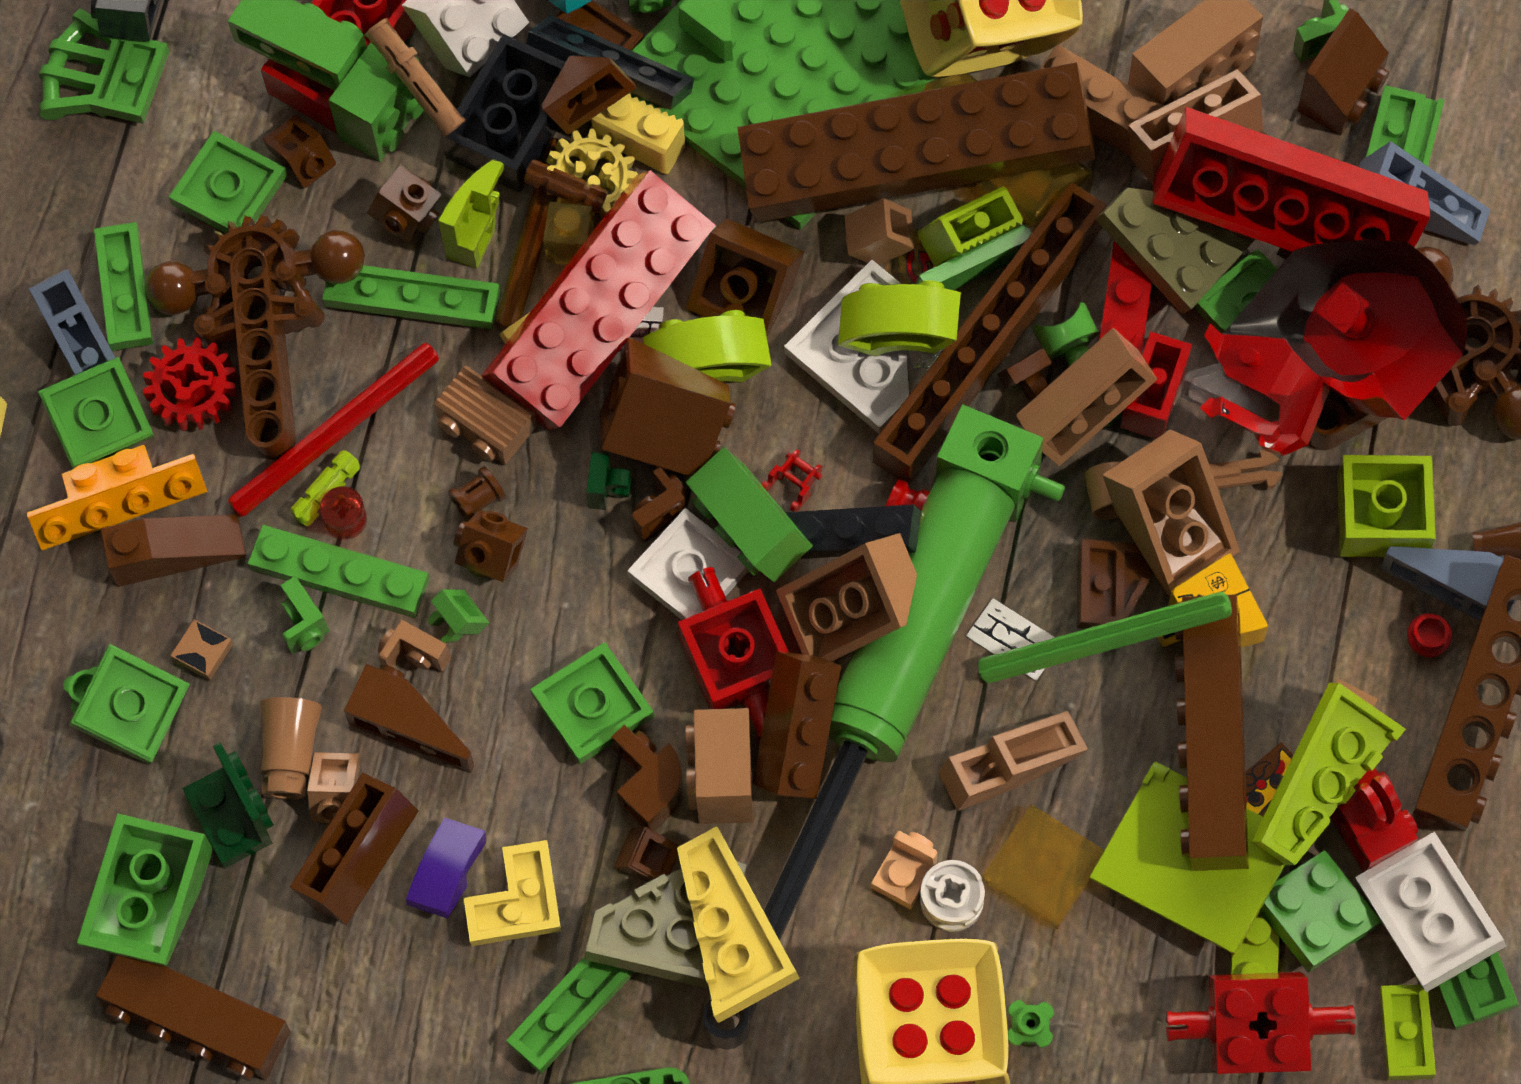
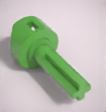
M1083 302L1079 304L1075 314L1064 323L1055 326H1040L1036 324L1033 327V331L1049 359L1066 357L1069 367L1089 350L1087 345L1100 333L1090 316L1086 304ZM1120 412L1106 426H1110L1121 419L1122 413Z

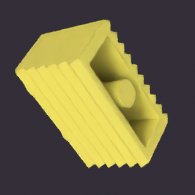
M630 93L592 118L591 123L593 124V129H595L597 139L602 140L607 133L612 134L611 145L615 147L623 142L626 146L622 153L633 156L634 159L666 175L670 172L685 148L682 118L676 120L675 115L668 116L667 111L661 113L660 107L654 109L653 104L646 105L645 100L639 101L638 96L632 98Z

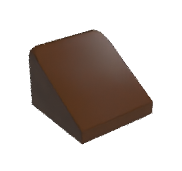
M646 826L632 828L626 837L614 868L646 882H650L663 874L668 876L678 856L677 848L680 845Z

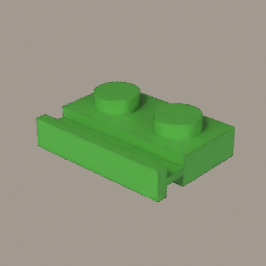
M1384 85L1366 157L1391 141L1428 166L1445 99L1438 98V101L1426 98L1424 94Z
M1498 951L1439 985L1456 1030L1468 1024L1477 1023L1520 1007Z

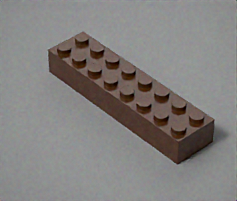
M1077 62L737 127L749 209L757 222L1095 159L1083 82Z

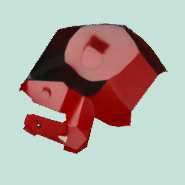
M1366 239L1313 244L1296 249L1223 334L1210 323L1204 335L1209 341L1217 360L1223 366L1226 376L1270 397L1280 404L1279 421L1269 422L1222 396L1215 399L1210 397L1199 409L1211 418L1220 415L1254 434L1259 445L1265 451L1281 456L1308 446L1330 389L1361 412L1378 417L1406 420L1463 355L1467 340L1466 315L1439 270L1428 258L1408 242Z

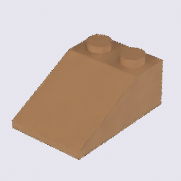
M1169 430L1102 475L1116 513L1167 595L1170 596L1171 591L1175 587L1225 555L1231 553L1234 556L1240 552L1201 442Z

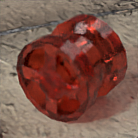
M344 486L332 488L325 493L321 500L320 511L326 530L332 536L346 540L362 533L367 524V514L360 494L356 490Z

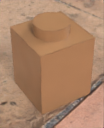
M882 198L844 216L846 228L845 241L848 255L867 263L873 260L880 265L915 249L912 214L908 208Z

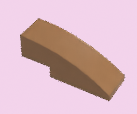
M1065 711L995 735L986 745L951 756L940 768L938 774L957 811L1032 781L1079 757L1088 748L1069 712Z

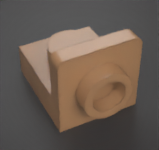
M402 619L395 630L389 629L385 633L378 646L381 665H388L393 668L396 667L404 653H407L405 657L409 662L426 671L431 666L443 673L452 659L446 643Z
M314 752L307 789L312 822L330 823L358 780L360 770L359 753Z

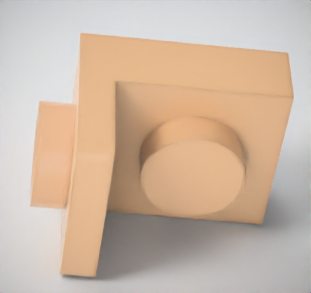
M897 831L893 838L892 848L871 882V889L911 910L921 892L924 876L937 864L938 852L933 849V843L918 833L910 832L907 835Z

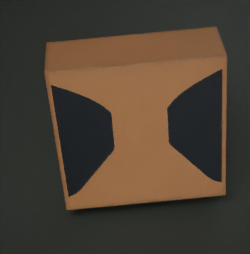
M194 619L170 656L174 662L211 681L232 648L233 642L232 639Z

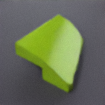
M493 159L481 167L459 188L445 207L438 223L446 258L478 269L495 232L496 210L499 204L500 193L493 191L503 172L504 164Z

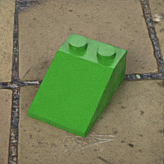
M117 813L77 944L167 967L200 893L213 851V847L205 834Z

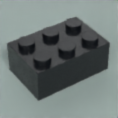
M503 34L457 109L466 121L445 137L441 135L446 159L474 172L493 159L502 162L504 169L497 182L520 193L526 184L524 182V175L529 163L532 160L539 161L548 141L554 137L560 127L543 110L542 103L566 62Z

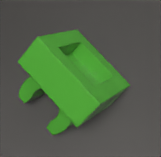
M442 589L431 600L437 611L433 612L428 619L430 626H440L444 621L449 625L448 632L441 638L444 643L457 642L463 635L479 634L489 624V621L465 590Z

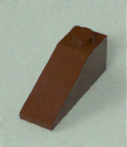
M237 515L143 518L101 528L108 568L117 587L246 558Z
M366 664L344 709L348 724L471 773L474 768L471 751L411 683L404 679L405 675L388 665H381L380 668H376Z

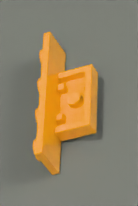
M141 445L133 449L121 450L113 456L93 463L81 464L71 471L62 473L68 498L27 512V516L42 551L99 531L101 528L119 524L208 491L194 454L153 468L145 445Z

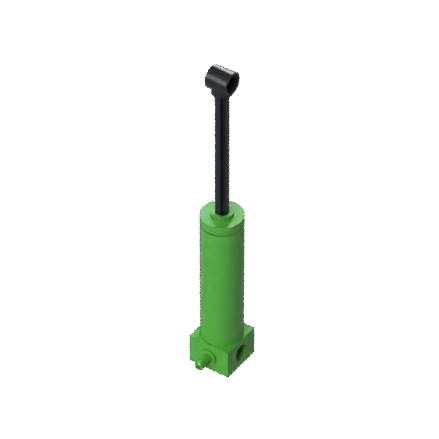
M962 404L937 456L936 480L921 510L916 552L908 553L916 570L917 578L907 625L854 651L838 684L828 737L838 743L841 748L764 909V913L779 941L865 758L885 763L895 762L898 759L1008 521L1011 520L1016 523L1032 491L1055 501L1061 499L1065 490L1064 485L1039 475L1043 437ZM710 999L703 1012L706 1037L717 1048L725 1050L737 1048L744 1043L749 1035L750 1019L757 1004L754 1003L734 1014L738 1017L739 1023L732 1030L724 1031L717 1028L714 1024L715 1017L711 1006L712 999Z

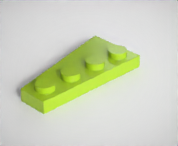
M1329 683L1251 842L1285 865H1296L1329 825V817L1340 804H1346L1356 791L1354 786L1367 771H1372L1383 758L1381 753L1391 741H1397L1406 729L1342 684Z

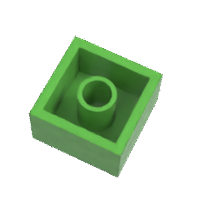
M370 42L330 97L329 104L338 139L381 162L388 151L393 152L399 146L404 135V129L412 118L417 119L424 109L418 104L397 74H390L386 69L388 63L372 42Z

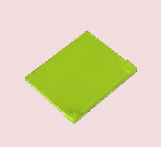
M1155 761L1091 873L1090 879L1235 955L1285 864L1251 842L1263 816L1247 809L1249 869L1193 871L1190 856L1182 857L1181 829H1189L1188 812L1181 813L1179 786L1187 785V778Z

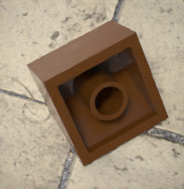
M1349 8L1306 71L1297 109L1299 113L1340 136L1349 123L1355 126L1358 124L1368 106L1365 99L1371 91L1377 94L1389 75V71L1385 69L1389 52L1357 11Z
M726 219L710 232L686 309L704 317L720 316L727 311L740 310L745 313V316L764 319L766 336H768L792 290L805 251L730 219Z

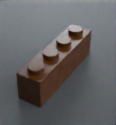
M120 955L116 956L96 994V997L105 1008L103 1013L107 1017L124 1025H128L130 1020L146 1026L144 1032L160 1042L169 1044L171 1038L184 1043L187 1045L185 1051L202 1061L210 1062L211 1058L214 1057L228 1063L227 1071L247 1081H251L253 1075L265 1081L267 1080L291 1033L286 1021L168 967Z

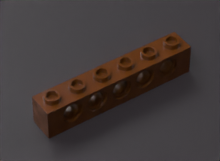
M1506 554L1499 567L1413 811L1414 814L1464 832L1468 828L1470 821L1478 824L1481 819L1487 798L1479 795L1485 779L1494 781L1502 759L1501 755L1494 752L1499 738L1508 739L1517 713L1511 712L1509 709L1514 695L1521 696V621L1514 620L1507 611V604L1509 602L1521 600V559ZM1498 642L1511 644L1516 651V659L1511 663L1499 662L1493 656L1492 646ZM1483 684L1495 685L1501 692V702L1492 706L1482 703L1477 695L1478 687ZM1468 726L1480 727L1486 734V744L1480 748L1468 746L1462 737L1463 729ZM1453 768H1463L1468 771L1472 778L1471 787L1463 791L1451 787L1447 779L1448 771Z

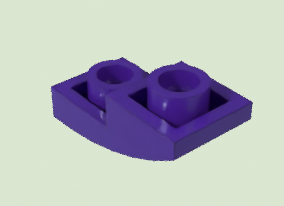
M444 818L416 871L406 897V905L448 918L467 888L466 874L486 844L485 830Z

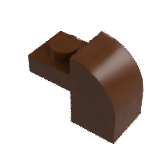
M624 724L611 736L613 749L636 774L616 791L618 803L640 826H646L655 831L674 813L680 803L683 793L681 764L676 751L669 743L655 755L654 753L657 749L652 741L641 731L634 734Z

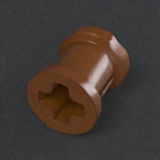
M485 466L478 470L477 477L459 489L452 488L448 491L451 501L467 522L479 510L484 509L495 500L501 502L506 498L499 482Z

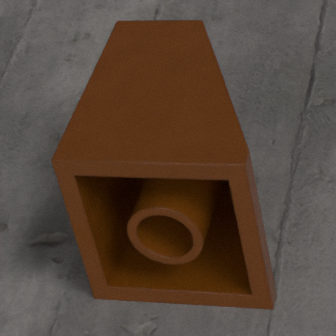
M627 338L599 413L602 450L693 476L720 451L721 443L717 439L721 428H729L732 422L735 403L731 402L729 385L637 340Z

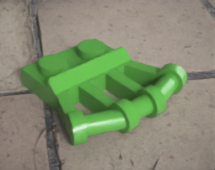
M78 9L73 14V22L58 39L51 40L48 48L50 54L49 61L41 67L39 78L42 80L43 101L39 104L40 117L46 120H57L68 114L94 112L104 118L108 115L144 124L170 52L167 43L155 40L140 41L100 37L97 19H93L86 11ZM85 33H92L107 43L110 48L105 50L77 42ZM71 59L103 66L99 76L64 67L66 61ZM64 84L93 91V94L60 98L59 86Z

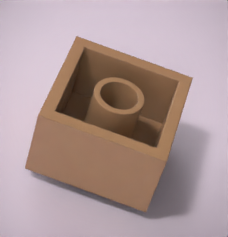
M749 708L694 710V725H686L688 767L695 766L694 769H687L689 810L697 809L699 824L753 822Z

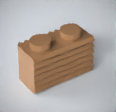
M468 366L462 368L461 372L457 374L456 378L452 380L451 384L446 387L445 391L441 393L434 403L438 418L437 424L440 428L454 438H457L459 435L464 436L468 441L472 442V449L489 462L495 459L499 460L502 465H506L537 427L536 416L533 411Z

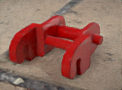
M798 449L792 454L788 453L785 457L787 460L782 467L775 465L768 474L767 482H762V486L767 492L778 479L783 480L784 477L800 488L797 502L794 501L790 506L789 510L791 512H798L811 496L810 486L816 479L820 480L823 476L820 474L823 466L818 464L816 467H812L800 459L801 451ZM793 466L808 474L803 482L789 473Z

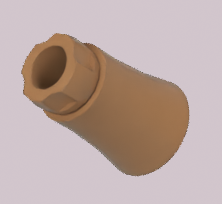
M273 697L260 701L262 720L261 774L263 775L262 794L264 796L281 800H300V798L305 797L307 779L310 778L311 760L316 730L323 708L321 704L311 700L291 697Z

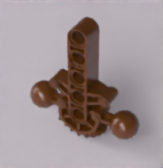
M261 214L255 224V221L250 216L244 215L241 227H238L235 222L228 221V233L223 235L219 231H214L217 243L214 246L203 245L204 251L209 256L207 269L193 271L189 266L180 262H163L155 266L148 274L145 292L148 302L155 310L170 315H179L190 310L197 301L198 296L208 294L213 296L211 306L206 308L205 314L196 318L194 329L209 345L212 342L217 345L237 342L247 438L265 457L277 460L294 447L296 441L285 334L307 327H319L325 320L322 309L312 299L309 291L303 289L306 285L305 276L317 274L320 279L331 284L348 283L354 280L362 271L365 253L361 242L354 235L338 230H331L320 235L313 244L312 249L295 252L300 236L294 229L290 228L287 230V226L283 221L277 219L272 223L267 216ZM262 266V270L257 277L248 279V274L253 268ZM281 289L289 292L292 291L294 293L293 297L281 296ZM266 306V310L260 318L251 320L252 314L257 308ZM264 347H270V351L264 359L255 360L259 350ZM274 387V392L268 400L259 401L260 395L265 389ZM278 428V434L272 441L263 442L265 434L270 429Z
M1427 246L1417 248L1439 270L1466 315L1467 338L1478 339L1483 344L1479 348H1472L1466 344L1461 358L1427 396L1443 413L1448 424L1458 426L1464 423L1469 408L1478 399L1477 394L1491 392L1496 399L1493 405V417L1497 429L1508 438L1521 440V385H1518L1509 373L1510 370H1519L1521 366V310L1510 311L1513 305L1512 297L1505 299L1503 302L1498 301L1496 288L1489 293V296L1481 295L1482 290L1479 284L1473 288L1472 294L1457 297L1451 288L1454 270L1449 257L1440 249ZM1469 374L1471 383L1469 388L1463 387L1461 377ZM1332 391L1326 398L1319 419H1327L1335 427L1330 430H1322L1315 426L1309 445L1317 450L1332 449L1387 418L1361 412L1336 392Z

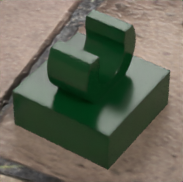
M591 453L586 489L589 509L606 510L608 494L621 498L629 497L631 479H629L630 471L626 469H611L609 453Z

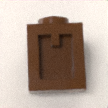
M296 114L263 138L268 150L291 169L297 182L303 188L310 186L336 165V161L322 136Z
M657 467L652 471L653 485L660 495L657 497L656 495L646 497L636 506L635 512L631 514L633 530L643 543L667 528L686 508L684 497L687 496V491L683 484L674 474L667 476L661 467Z

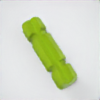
M345 450L340 451L332 460L333 467H326L305 491L307 496L305 498L300 497L291 507L290 512L300 524L304 526L311 525L319 516L317 511L319 509L324 510L346 485L344 480L346 478L351 479L360 469L359 461L351 453Z

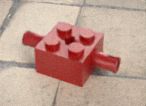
M714 567L704 568L703 578L706 585L699 571L688 577V581L693 587L703 612L678 621L677 636L709 709H728L738 704L745 705L746 708H749V716L757 732L756 735L758 739H761L776 651H789L760 588L727 601L715 574ZM735 646L738 651L744 650L743 657L736 658L734 654L728 655L729 647Z
M1302 972L1209 975L1210 1006H1208L1207 1011H1166V1023H1168V1026L1185 1025L1183 1027H1166L1167 1041L1209 1039V1043H1211L1212 1068L1217 1074L1311 1071L1310 1040H1313L1314 1035H1355V1023H1352V1021H1336L1355 1019L1353 1005L1312 1007L1311 1003H1309L1308 977ZM1259 1012H1262L1270 1020L1269 1025L1263 1026L1261 1033H1258L1253 1027L1249 1026L1250 1021L1257 1020Z

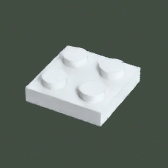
M684 508L627 572L631 580L683 620L703 612L693 587L688 581L689 576L699 571L706 585L703 578V569L714 567L725 596H727L746 575L748 570L737 558L741 553L737 548H731L713 529Z

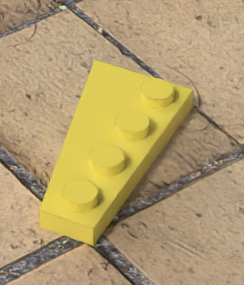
M716 826L679 846L677 850L688 900L694 917L695 933L703 958L704 974L712 999L713 1015L716 1021L720 1023L800 979L719 828Z

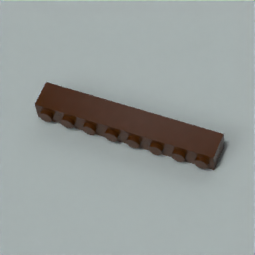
M1070 182L957 331V340L945 347L873 442L874 464L897 479L908 482L909 485L949 433L962 404L965 406L971 404L1103 227L1095 219L1106 208V203Z

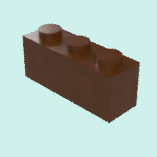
M776 651L753 784L776 795L817 799L841 665L814 655Z
M362 772L291 883L290 888L313 909L347 926L419 810L397 788Z

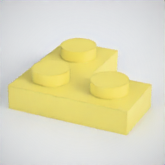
M547 840L502 847L509 891L464 898L471 946L561 932Z

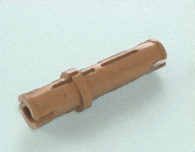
M387 18L379 21L364 34L388 63L386 69L390 74H397L418 104L442 132L443 137L449 135L466 121L415 56L418 53L414 47H407L390 25Z

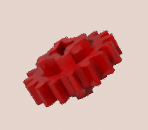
M198 337L195 338L192 346L187 347L182 338L178 339V349L173 351L166 345L162 346L164 357L161 360L155 357L149 359L154 372H143V379L146 385H148L143 389L146 401H151L149 406L153 415L156 416L162 413L161 417L166 426L171 425L175 419L178 420L181 431H186L189 422H195L199 430H204V420L210 418L216 424L220 422L217 411L222 409L230 412L232 406L227 397L238 396L236 384L232 383L238 380L235 367H230L232 362L227 352L219 355L218 346L214 342L204 349L201 339ZM205 364L211 366L218 373V377L214 376V373L211 371H205ZM163 392H167L168 397H175L176 405L169 402L164 397Z

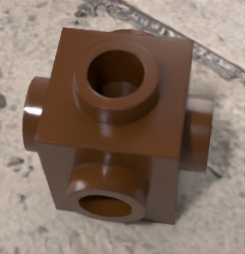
M399 165L378 191L367 214L380 222L389 233L397 235L409 243L418 230L426 234L440 214L434 208L442 194L435 190L427 180L417 177L405 167Z
M479 510L468 522L463 521L456 532L454 546L459 548L454 564L467 568L475 576L490 577L504 582L518 567L528 528L508 521L501 513Z

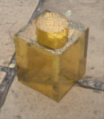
M549 202L543 238L546 262L568 264L595 229L592 206Z

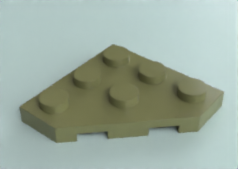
M1126 188L1119 193L1095 219L1182 315L1197 304L1255 240L1246 235L1153 204V191Z
M737 862L742 873L744 874L746 864ZM682 869L668 876L663 874L635 889L633 895L614 905L609 903L596 910L584 960L709 989L704 974L703 958L695 933L694 917L688 900Z

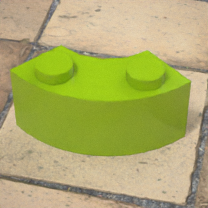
M925 280L918 285L862 284L858 291L842 298L838 346L875 357L886 352L900 350L936 354L957 340L961 292L945 289L944 284L934 280Z
M731 310L722 313L720 316L688 321L678 319L667 320L659 325V330L643 337V344L721 382L742 383L772 366L764 319L745 316V313L740 310Z

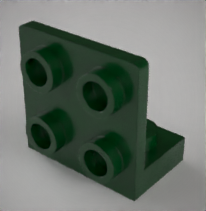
M219 742L213 748L222 768L182 789L225 869L273 844L267 829L273 827L274 824L256 788L253 789L254 787L237 752L233 751L227 754L222 743Z

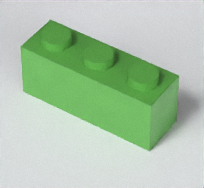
M241 0L228 19L234 42L334 91L367 48L364 34L356 25L348 21L340 23L329 18L319 7L311 3L303 5L295 0Z
M723 447L686 482L696 494L692 503L708 520L714 517L719 524L714 530L731 548L737 545L742 552L737 558L754 576L761 571L770 580L775 582L813 547L747 466L727 448Z

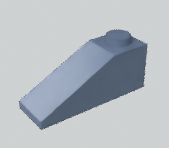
M1390 141L1360 161V168L1428 191L1430 219L1424 230L1472 245L1480 242L1490 209Z
M68 269L28 288L74 375L115 358Z
M1390 546L1385 555L1381 570L1481 621L1504 555L1497 556L1491 552ZM1513 600L1507 604L1508 614L1512 610L1517 600Z

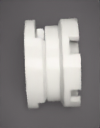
M947 860L933 866L926 873L921 884L920 905L925 918L936 928L948 932L961 931L973 925L980 917L984 905L985 890L982 878L975 868L962 861Z

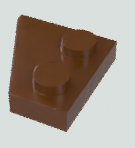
M1081 539L1078 544L1077 628L1088 629L1124 619L1131 615L1135 604L1153 574L1151 567L1136 544Z

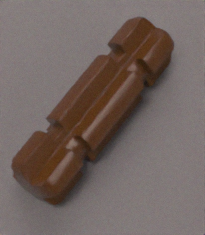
M532 160L529 163L524 175V182L538 189L540 185L546 187L545 192L574 204L580 201L584 203V208L593 212H599L602 209L607 197L606 189L595 184L589 187L585 185V180L556 168L551 171L547 169V164L540 161Z

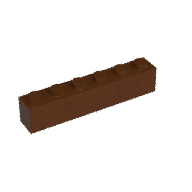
M1236 594L1227 595L1232 607V614L1228 618L1175 632L1176 640H1183L1184 655L1176 656L1177 683L1184 682L1185 698H1177V719L1179 726L1186 725V741L1178 742L1179 768L1187 769V785L1179 786L1181 813L1188 812L1189 829H1181L1182 857L1190 856L1193 871L1249 869L1240 608ZM1203 596L1182 597V602Z

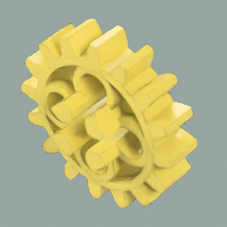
M590 129L587 137L582 139L580 133L576 130L572 132L570 143L561 138L556 145L557 151H550L546 162L550 166L547 169L553 171L556 168L580 179L583 174L588 176L593 173L599 159L605 158L611 162L605 163L598 177L595 175L590 176L585 184L589 187L595 184L604 189L607 187L611 190L612 194L607 195L599 212H593L584 208V203L580 201L574 204L560 197L558 198L555 206L558 209L566 204L570 206L569 217L574 218L580 211L584 212L586 222H591L595 213H599L603 219L632 180L638 175L637 172L629 170L635 161L634 157H623L621 154L626 145L623 142L615 147L611 145L612 134L607 133L601 140L596 138L595 129ZM575 156L581 161H576L574 164L570 161L569 157Z

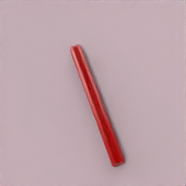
M428 343L420 345L228 499V503L233 511L240 517L247 515L436 364L440 358L434 348Z

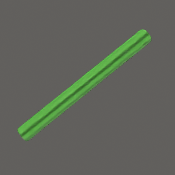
M1217 592L987 656L978 661L979 674L986 683H993L1218 621L1231 616V602L1224 592Z

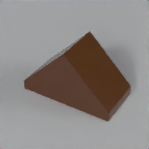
M569 56L543 101L542 108L569 135L635 90L636 85L611 58Z

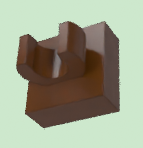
M1044 348L1002 370L997 375L1005 389L1019 382L1028 400H1031L1048 387L1045 378L1039 370L1050 365L1052 362Z

